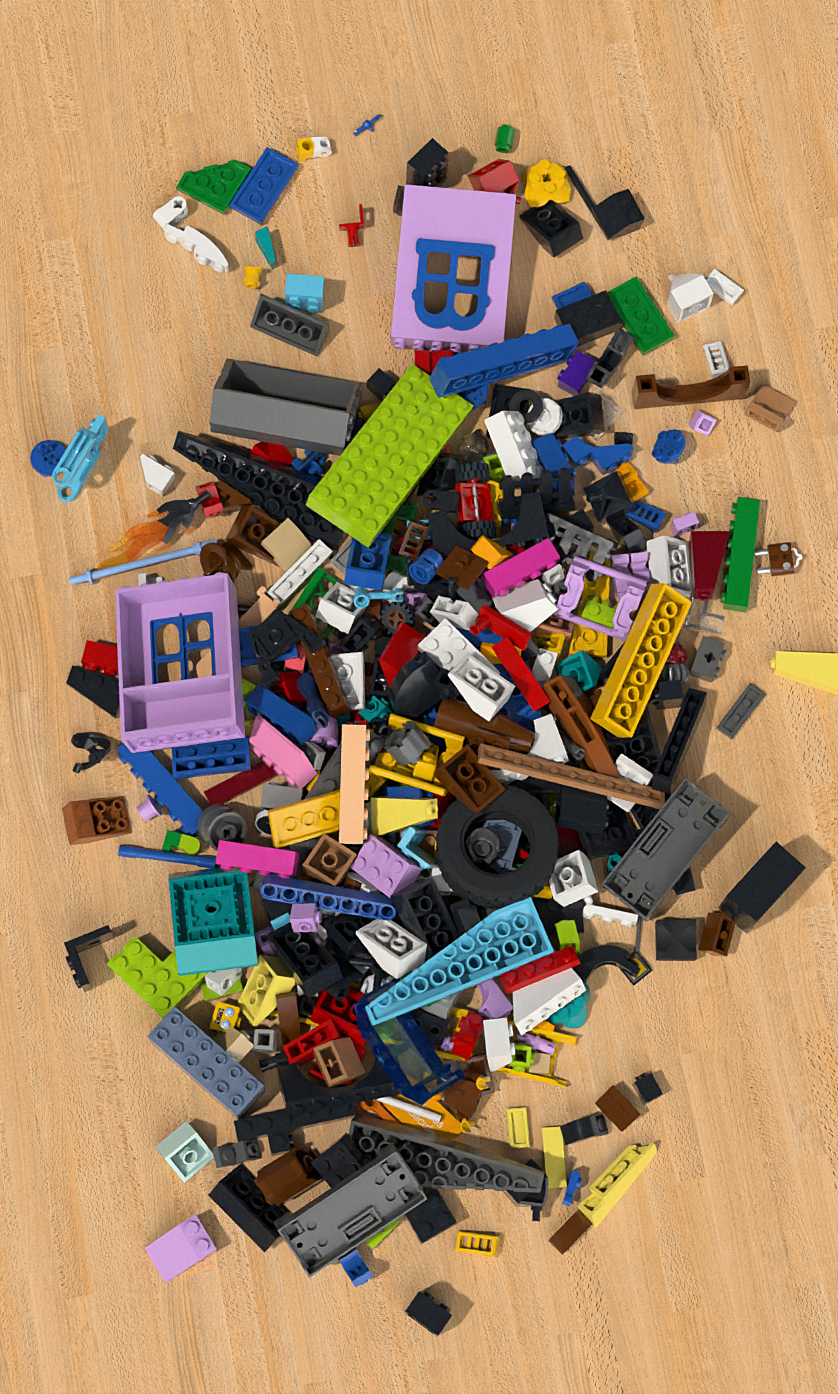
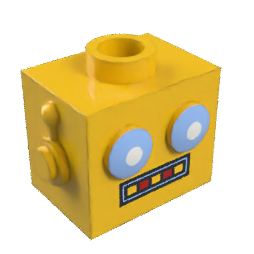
M217 1001L209 1027L210 1031H214L218 1035L232 1028L239 1029L242 1017H239L240 1007L233 1006L230 1002L222 1003Z

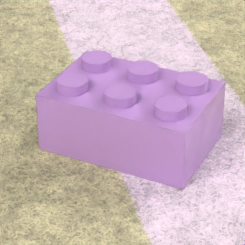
M372 834L369 835L350 866L389 898H391V895L415 882L422 870L419 865L401 853L400 850L387 840Z

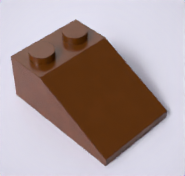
M251 505L242 507L225 540L243 551L280 567L274 561V557L261 543L281 524Z
M468 744L433 773L446 790L475 814L506 790L484 764L478 763V756Z

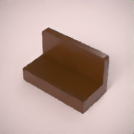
M614 1085L595 1102V1105L621 1132L641 1115Z

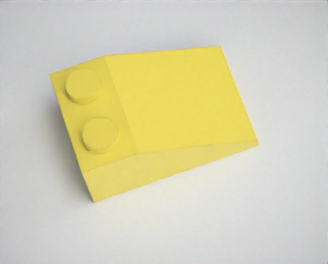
M260 954L258 966L254 967L237 1005L251 1024L257 1026L277 1007L275 995L290 993L295 980L277 957Z

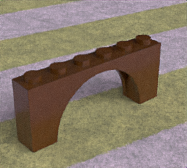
M748 365L729 367L725 373L714 379L688 385L665 384L656 380L655 374L638 375L632 388L634 409L744 399L750 385Z

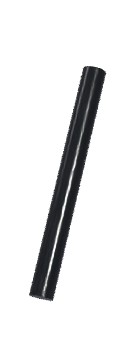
M571 165L567 166L565 169L569 178L596 220L592 212V208L595 207L593 201Z

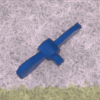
M381 114L370 121L366 120L363 122V126L356 129L353 134L358 136L365 129H369L372 132L374 129L371 126L381 117Z

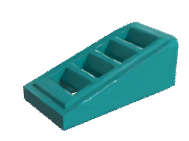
M266 226L255 232V241L271 269H275L276 258L270 232Z

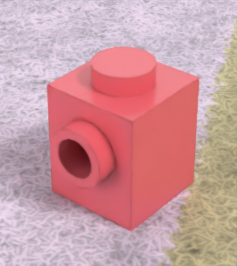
M297 644L298 658L285 660L284 671H297L298 675L304 674L307 657L302 645Z

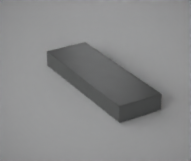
M750 683L716 729L732 740L763 699L765 693Z

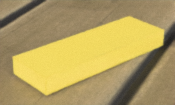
M560 1127L542 1128L545 1174L548 1176L549 1183L548 1189L567 1187Z

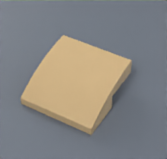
M289 518L261 543L285 572L312 547L304 534Z

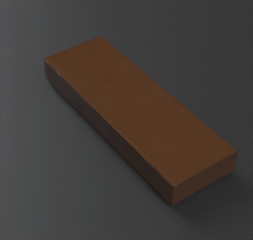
M295 992L275 995L283 1046L301 1036Z

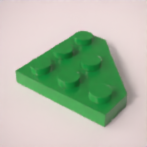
M231 160L226 164H215L194 172L192 170L187 171L177 184L176 190L224 215L234 196L250 174L251 167L237 160Z

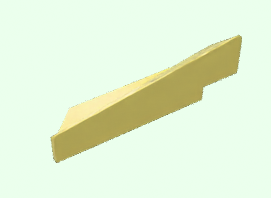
M652 1142L648 1146L642 1147L629 1145L589 1187L592 1194L579 1203L577 1207L595 1227L602 1222L657 1154L655 1144Z

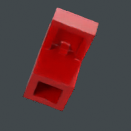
M213 481L195 486L198 496L206 490L211 496L201 503L205 518L224 513Z

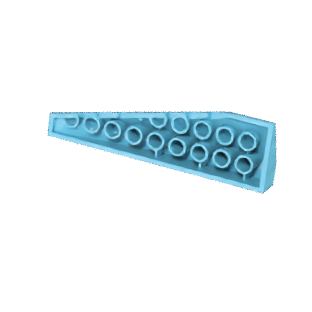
M531 897L494 911L368 1004L365 1010L372 1026L553 953V948Z

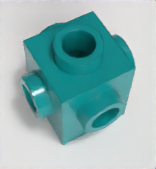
M374 695L365 703V710L358 712L369 723L372 718L376 717L382 720L384 717H390L391 713L393 714L388 709L390 704L383 698L378 700Z

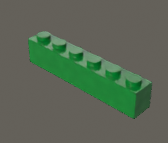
M737 497L736 502L732 503L731 514H734V518L730 520L729 531L732 532V535L727 541V549H730V553L725 559V567H728L727 574L723 576V585H726L725 592L721 594L720 603H724V610L746 612L748 608L760 500Z

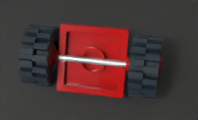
M482 462L467 463L466 465L462 464L455 467L457 483L455 487L456 492L460 494L458 504L459 522H468L461 525L462 535L478 541L482 535L490 540L496 538L490 484H479L490 480L489 464Z

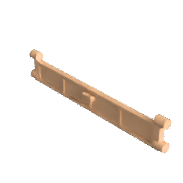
M261 586L255 592L260 598L238 620L239 628L261 624L278 608L281 602L277 598L272 601L265 595L267 589ZM211 650L189 672L190 679L212 675Z

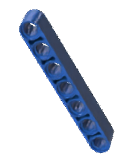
M275 875L266 876L262 881L260 890L261 895L265 899L290 904L316 903L318 909L380 920H392L396 915V908L391 898L376 893L292 878H282ZM271 885L274 889H268L266 886ZM286 889H292L294 892L289 893ZM310 892L313 896H308L305 893ZM325 896H331L333 899H326ZM349 899L352 903H347L344 900ZM370 903L372 906H365L364 904ZM388 906V907H391L392 909H391V910H386V909H384L383 907Z

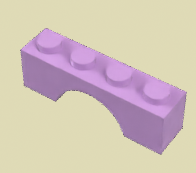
M493 979L476 985L482 995V1004L478 1010L481 1016L486 1017L487 1020L505 1018L513 1010L511 1001L505 997L499 985Z

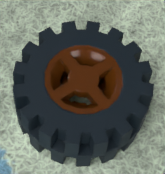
M404 601L391 602L381 611L380 624L383 625V630H386L392 636L400 623H405L411 628L415 625V611L411 609L410 604H406Z

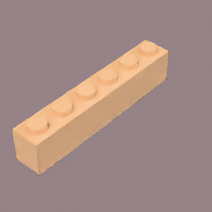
M342 724L339 843L363 844V840H367V828H363V823L368 818V808H364V800H368V788H364L365 780L369 779V769H365V761H369V749H365L366 741L370 740V729H366V725Z

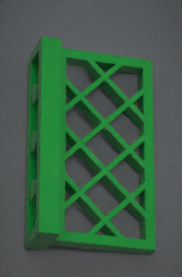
M318 567L291 610L304 604H309L313 611L318 609L319 606L313 607L311 599L319 595L323 598L324 594L328 592H323L322 589L324 579L331 582L332 587L337 582H340ZM328 624L327 632H322L324 637L329 636L334 626Z

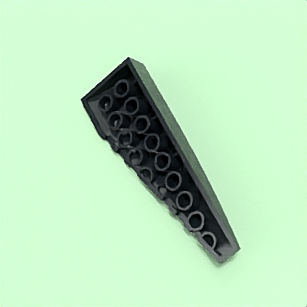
M647 704L632 737H617L600 726L614 763H616L617 758L622 753L654 774L661 754ZM665 793V803L671 794ZM635 803L630 811L640 829L644 830L660 809ZM690 867L673 887L676 895L696 891Z

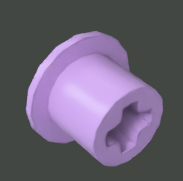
M150 795L146 796L147 800L137 806L139 814L145 821H148L155 815L162 816L160 807Z

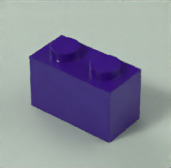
M577 351L575 356L571 355L566 363L568 365L566 370L562 369L557 377L559 380L558 387L573 396L579 395L588 381L585 379L597 361Z

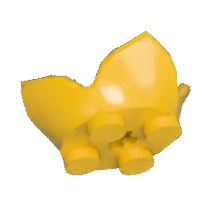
M543 159L522 172L521 180L526 184L525 198L530 207H541L549 200H553L556 203H565L570 200L571 188L567 180V171L562 165Z

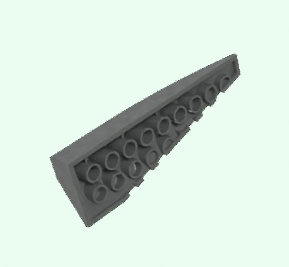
M357 1113L351 1120L348 1135L370 1162L379 1157L377 1152L393 1142L422 1188L541 1192L545 1172L448 1138Z

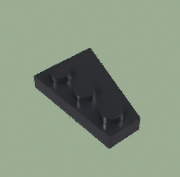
M72 665L66 684L116 719L120 707L119 679Z

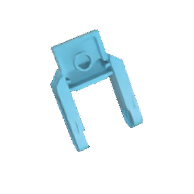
M98 415L96 419L91 421L89 425L90 430L82 427L75 433L52 473L53 481L58 486V497L62 502L70 503L75 500L100 457L101 450H99V446L109 431L106 418ZM59 473H66L62 481L57 480ZM65 488L72 490V494L68 497L62 495V490Z

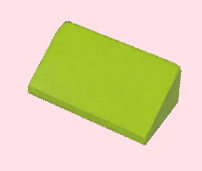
M240 978L222 996L208 988L206 982L201 983L206 1003L243 992Z

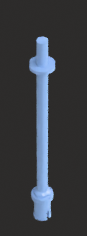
M216 538L200 543L197 541L192 547L90 572V569L86 568V574L70 577V584L89 581L90 585H92L93 579L191 554L200 556L201 548L209 542L217 543Z

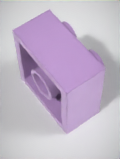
M688 512L682 517H675L670 528L676 538L696 530L699 521L695 512Z

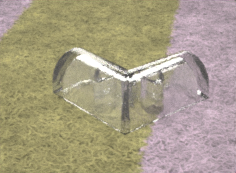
M691 590L689 600L692 604L685 617L683 628L721 636L725 616L707 613L709 599H693V591Z

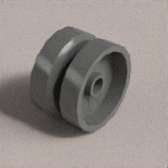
M213 804L201 813L197 822V831L199 836L217 851L219 840L243 843L247 835V825L245 820L231 807L224 804Z

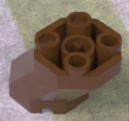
M304 1144L296 1146L257 1171L255 1184L261 1189L267 1203L270 1205L275 1203L278 1206L285 1204L323 1179L311 1164L317 1156L315 1151L312 1149L307 1151L305 1149L307 1146Z

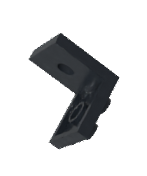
M109 925L64 942L68 952V956L65 957L71 971L75 970L76 974L72 976L78 989L82 988L84 992L92 990L78 953L114 939Z

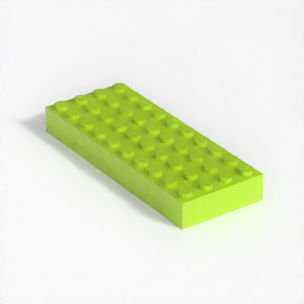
M413 364L407 369L310 493L306 506L368 548L469 417L474 406L456 393L438 398L429 380L430 376Z

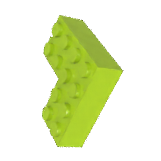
M135 935L122 947L123 953L118 951L107 963V966L162 1019L174 1006L178 1008L205 980L204 976L208 973L179 976L175 950L162 962Z

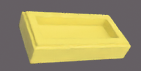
M526 1107L506 1109L510 1149L530 1148Z

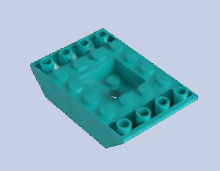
M219 867L169 874L168 880L178 975L258 966L248 873L240 872L238 867H233L232 870H225ZM209 907L216 908V911L212 913H209L206 910Z

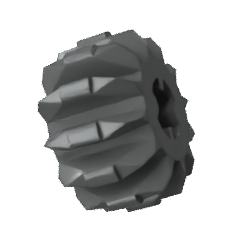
M685 663L664 665L658 682L681 680V683L687 682L689 680L688 665Z

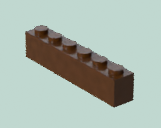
M304 604L289 611L292 619L325 641L315 613L310 606ZM300 640L328 713L332 717L337 718L352 711L327 644L312 654L304 642Z

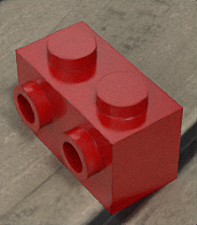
M470 1010L466 1017L462 1016L458 1027L461 1029L459 1032L455 1031L451 1042L454 1045L450 1053L469 1061L484 1027L483 1020H487V1018Z

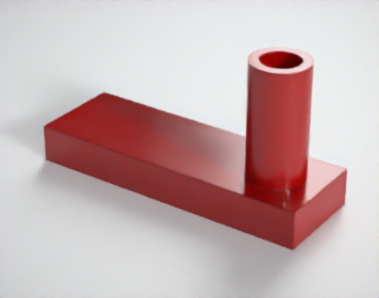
M486 604L480 608L476 621L469 628L473 635H478L487 628L503 639L508 637L513 645L523 651L528 647L533 634Z

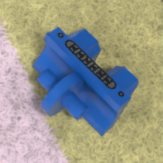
M305 450L306 458L303 461L300 458H296L291 463L294 469L310 475L314 473L321 475L323 473L321 467L325 464L324 461L327 458L324 453Z

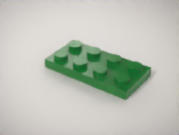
M637 277L607 292L622 325L629 334L635 337L633 342L642 356L674 339L675 335Z

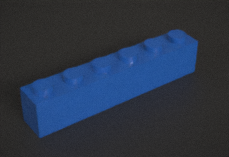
M124 743L117 748L119 760L124 765L128 763L133 776L136 779L139 777L144 782L142 786L148 793L152 791L156 795L155 801L161 807L165 806L169 810L167 814L174 822L177 820L182 825L180 829L185 835L197 836V822L203 812L150 751L131 753Z

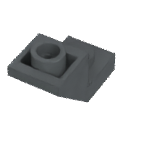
M257 1139L212 1148L216 1168L261 1159Z

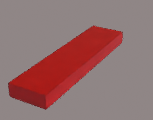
M508 637L491 647L533 712L550 702Z

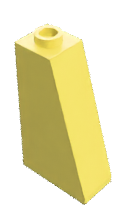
M776 651L774 656L770 658V668H773V675L838 695V653Z
M394 796L371 798L372 835L384 836L407 827L416 826L438 818L437 798Z

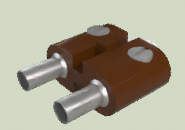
M790 542L769 544L767 549L755 550V556L768 555L770 561L769 567L757 568L758 575L771 573L773 577L794 574V568L798 566L799 560L802 559V555L798 554L797 550L791 547ZM792 550L798 556L795 565H793Z

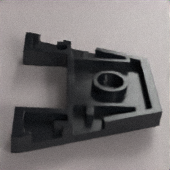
M280 609L249 632L254 654L259 665L258 669L262 676V684L266 689L280 680L271 663L300 640L304 642L312 654L327 644L323 639Z

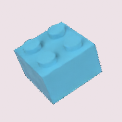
M287 274L285 304L298 310H307L310 313L323 312L324 276Z

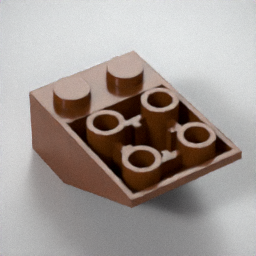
M124 796L70 801L62 808L69 845L86 844L131 834Z

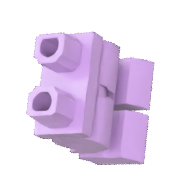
M648 552L631 553L630 556L629 554L612 555L610 559L611 569L647 581L639 602L643 603L651 586L650 572L646 568ZM613 577L615 596L620 601L622 595L627 593V582Z

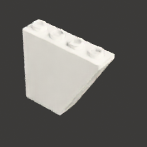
M572 968L513 992L514 1023L521 1036L586 991L581 978Z

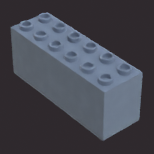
M175 1006L147 1036L158 1050L237 1120H240L265 1092L262 1083Z

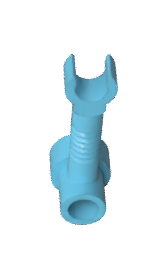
M357 587L353 597L354 605L358 608H365L369 604V599H390L402 602L403 596L396 595L404 594L402 588H396L384 592H366L365 588Z

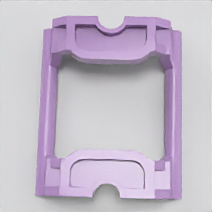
M574 556L564 583L568 591L560 594L556 605L558 610L554 612V616L626 641L633 622L630 612L637 610L647 581ZM589 569L627 582V593L620 598L613 618L614 628H609L571 613V610L575 609L579 602L585 583L583 576Z

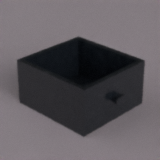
M776 841L726 895L718 909L725 915L730 916L732 921H736V925L747 934L795 882L806 867Z

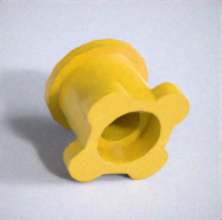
M249 265L244 266L245 278L242 280V283L248 289H256L261 284L259 278L262 276V268Z

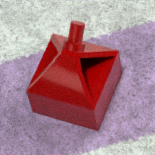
M497 159L468 175L474 191L513 194L519 182L511 161ZM516 196L515 204L519 205L521 198Z

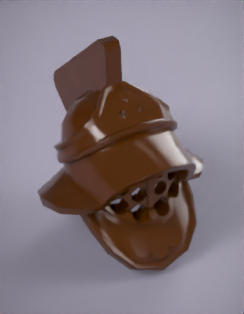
M225 541L222 545L209 542L201 548L200 563L204 571L203 575L211 576L218 572L228 573L235 584V579L241 573V569L250 571L253 568V565L243 553L228 541Z

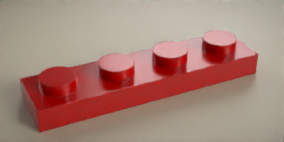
M572 945L500 975L506 993L509 994L575 967L580 962Z

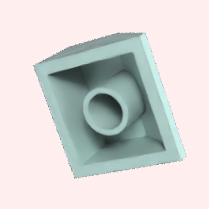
M187 1121L155 1146L184 1183L214 1159L213 1153Z

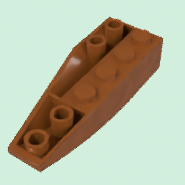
M560 675L544 683L542 689L550 700L547 703L548 707L569 738L585 750L583 758L591 770L595 773L619 779L620 776L599 724L590 719L594 708L574 678L570 675Z

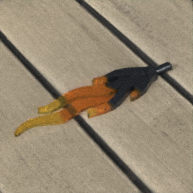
M206 490L195 499L169 501L147 514V517L150 518L166 511L169 512L164 518L141 523L129 529L114 547L107 549V552L117 551L128 541L135 539L132 545L125 552L104 560L97 566L95 571L130 562L142 548L152 542L159 540V543L148 549L146 554H150L167 545L178 524L181 522L182 525L178 534L185 532L193 519L195 511L202 502L211 497Z

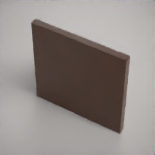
M456 545L438 568L436 574L445 579L453 577L456 585L469 590L489 562Z

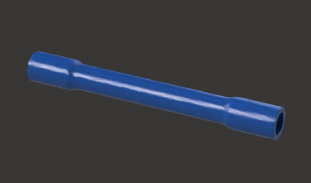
M120 845L118 856L151 859L196 865L204 868L216 867V857L149 850L127 845Z

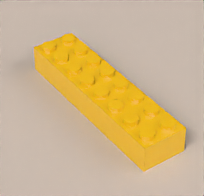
M651 584L590 718L617 737L633 736L692 604L690 600L667 584Z

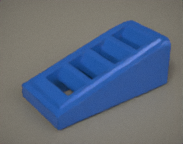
M638 500L634 501L638 507L635 513L628 512L624 515L656 533L666 513ZM642 509L644 510V512L641 515V517L637 516L640 510ZM647 513H650L651 515L648 520L644 519ZM655 516V517H657V519H656V521L653 523V522H651V521H652L653 517Z

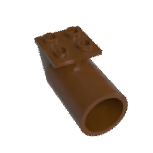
M443 698L434 724L436 728L464 736V742L469 744V747L477 756L481 743L513 752H530L535 739V733L504 714L497 712L490 721H487L473 711L467 702L458 699Z

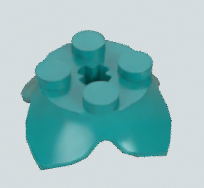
M583 982L586 991L545 1020L551 1024L562 1023L568 1028H581L587 1018L586 1004L590 1000L589 986Z

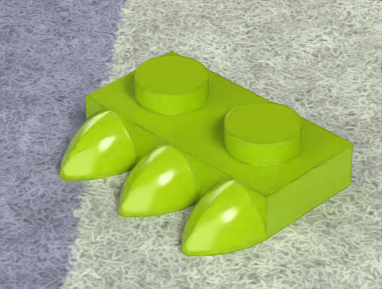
M593 594L587 600L581 617L609 628H614L613 618L618 604L611 608L609 598L603 600L600 604L598 595Z

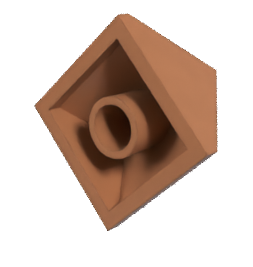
M553 613L534 628L532 633L566 635L564 643L569 644L575 623L554 616Z

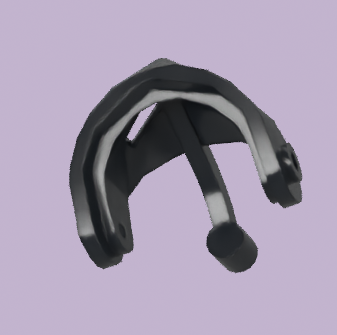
M90 732L73 735L71 743L76 748L89 751L90 754L88 757L89 762L84 764L75 763L72 771L80 773L81 770L100 763L111 751L110 741L104 736ZM97 745L104 749H96L95 746Z

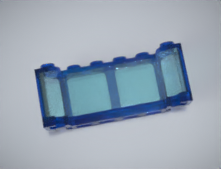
M394 978L364 995L354 1004L357 1026L362 1038L366 1040L372 1053L378 1058L384 1071L394 1082L395 1088L400 1091L402 1096L423 1105L445 1089L456 1085L465 1076L460 1068L451 1072V1064L449 1063L446 1066L443 1064L409 1012L372 1026L365 1007L401 981L399 978Z

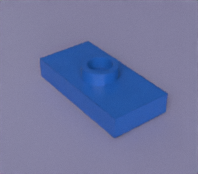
M584 281L552 296V301L556 308L559 309L590 297L592 294Z

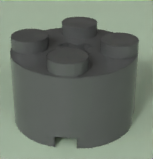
M407 721L402 724L404 728L401 730L396 728L384 743L387 746L384 748L401 766L408 763L412 765L417 763L421 758L420 754L431 745V741L413 721Z

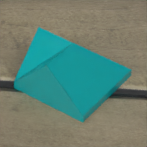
M584 650L554 665L557 676H572L583 692L596 686L601 671V666Z

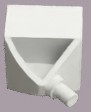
M669 275L671 288L667 307L677 323L710 307L714 293L703 275Z
M577 850L557 859L554 872L549 880L554 900L564 907L580 899H584L586 905L592 904L594 901L590 895L598 892L590 860H588L587 856L580 850Z

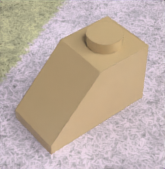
M234 1028L211 1038L238 1063L254 1046L249 1041L251 1037L245 1031L241 1030L239 1032Z

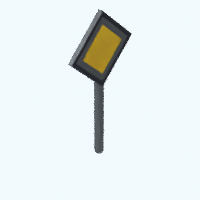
M640 916L637 921L635 953L627 958V960L632 959L639 964L638 967L641 968L640 973L635 979L621 970L633 986L652 971V968L639 954L642 921Z

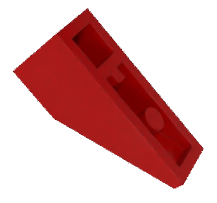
M330 1018L284 1045L283 1049L290 1064L297 1063V1065L301 1066L315 1058L313 1048L329 1041L337 1040L340 1034L333 1019Z

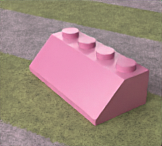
M258 714L249 739L253 746L252 752L258 758L262 756V760L267 766H273L274 771L280 777L284 775V779L291 786L295 785L301 790L317 775V772L302 750Z

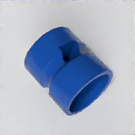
M427 549L410 565L409 573L416 582L427 584L436 575V571L444 560L437 551Z

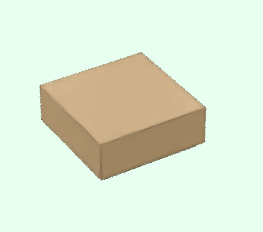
M535 1053L534 1064L530 1065L529 1073L549 1075L550 1054Z

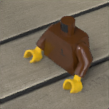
M474 1068L456 1071L451 1080L441 1076L437 1083L438 1088L447 1091L444 1102L461 1123L460 1129L462 1132H471L469 1126H475V1121L469 1120V1118L475 1113L483 1090L489 1088L486 1082L490 1081V1077H484Z

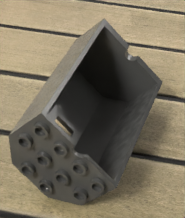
M227 358L221 370V375H219L213 389L209 422L211 426L210 431L340 456L352 440L353 427L358 416V403L362 390H358L359 383Z

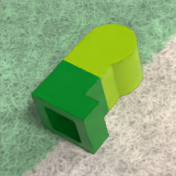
M167 830L162 850L171 852L172 848L185 851L187 855H197L200 852L201 846L199 840L195 837Z

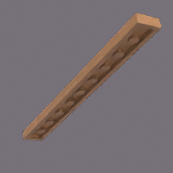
M482 743L478 748V763L657 809H661L665 804V793L653 790L649 786Z

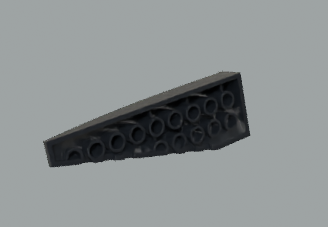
M178 431L173 446L175 451L190 461L196 462L203 470L215 475L219 481L221 480L250 499L251 503L266 510V513L270 516L276 517L282 523L289 518L308 540L317 542L319 539L327 547L334 550L338 549L344 531L306 506L308 497L321 481L320 478L219 442Z

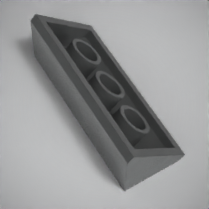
M260 294L250 327L317 357L329 334V323L264 294Z

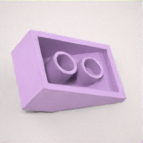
M196 1214L145 1248L165 1283L217 1251Z

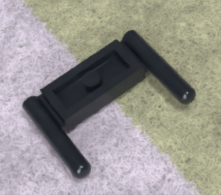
M407 556L405 558L407 584L409 586H414L418 592L425 593L434 600L441 596L450 598L453 602L456 601L455 579L453 577L447 579V586L433 579L427 584H420L409 573V567L413 563L412 557Z

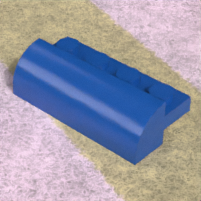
M248 736L172 747V771L175 780L252 770Z

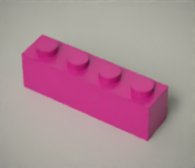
M549 538L483 573L481 580L493 598L497 596L503 597L509 593L511 588L515 587L517 589L523 586L526 580L530 578L532 580L536 579L542 574V571L550 570L558 565L560 555Z
M219 840L215 864L221 865V869L232 870L233 867H238L240 872L251 873L252 870H257L259 875L268 876L271 873H277L282 878H290V876H296L299 853Z

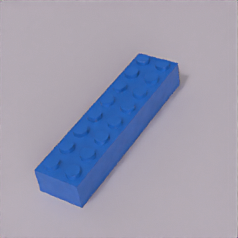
M560 324L552 329H542L531 335L527 333L520 338H509L505 342H495L488 347H477L470 352H460L452 357H442L438 360L429 380L438 398L567 362L579 341L570 324L563 326Z

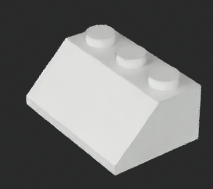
M665 535L648 540L647 552L650 583H665L684 597L693 596L688 542Z

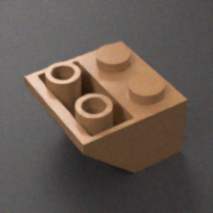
M350 1037L332 1040L313 1048V1054L327 1087L334 1088L366 1074Z

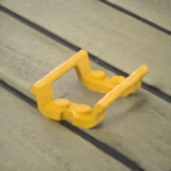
M392 713L389 717L388 726L391 733L396 728L398 730L404 728L403 723L413 721L421 731L445 738L447 749L446 752L440 755L435 771L463 748L464 736ZM387 750L384 753H379L375 764L369 768L370 773L441 796H446L448 790L444 788L434 775L432 778L433 784L392 772L391 770L395 768L397 761Z

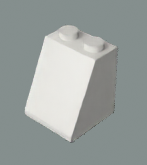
M538 579L527 582L517 589L515 587L511 588L509 593L503 597H492L500 614L530 632L558 610L555 604L557 600L551 593L552 589L547 583L542 584Z

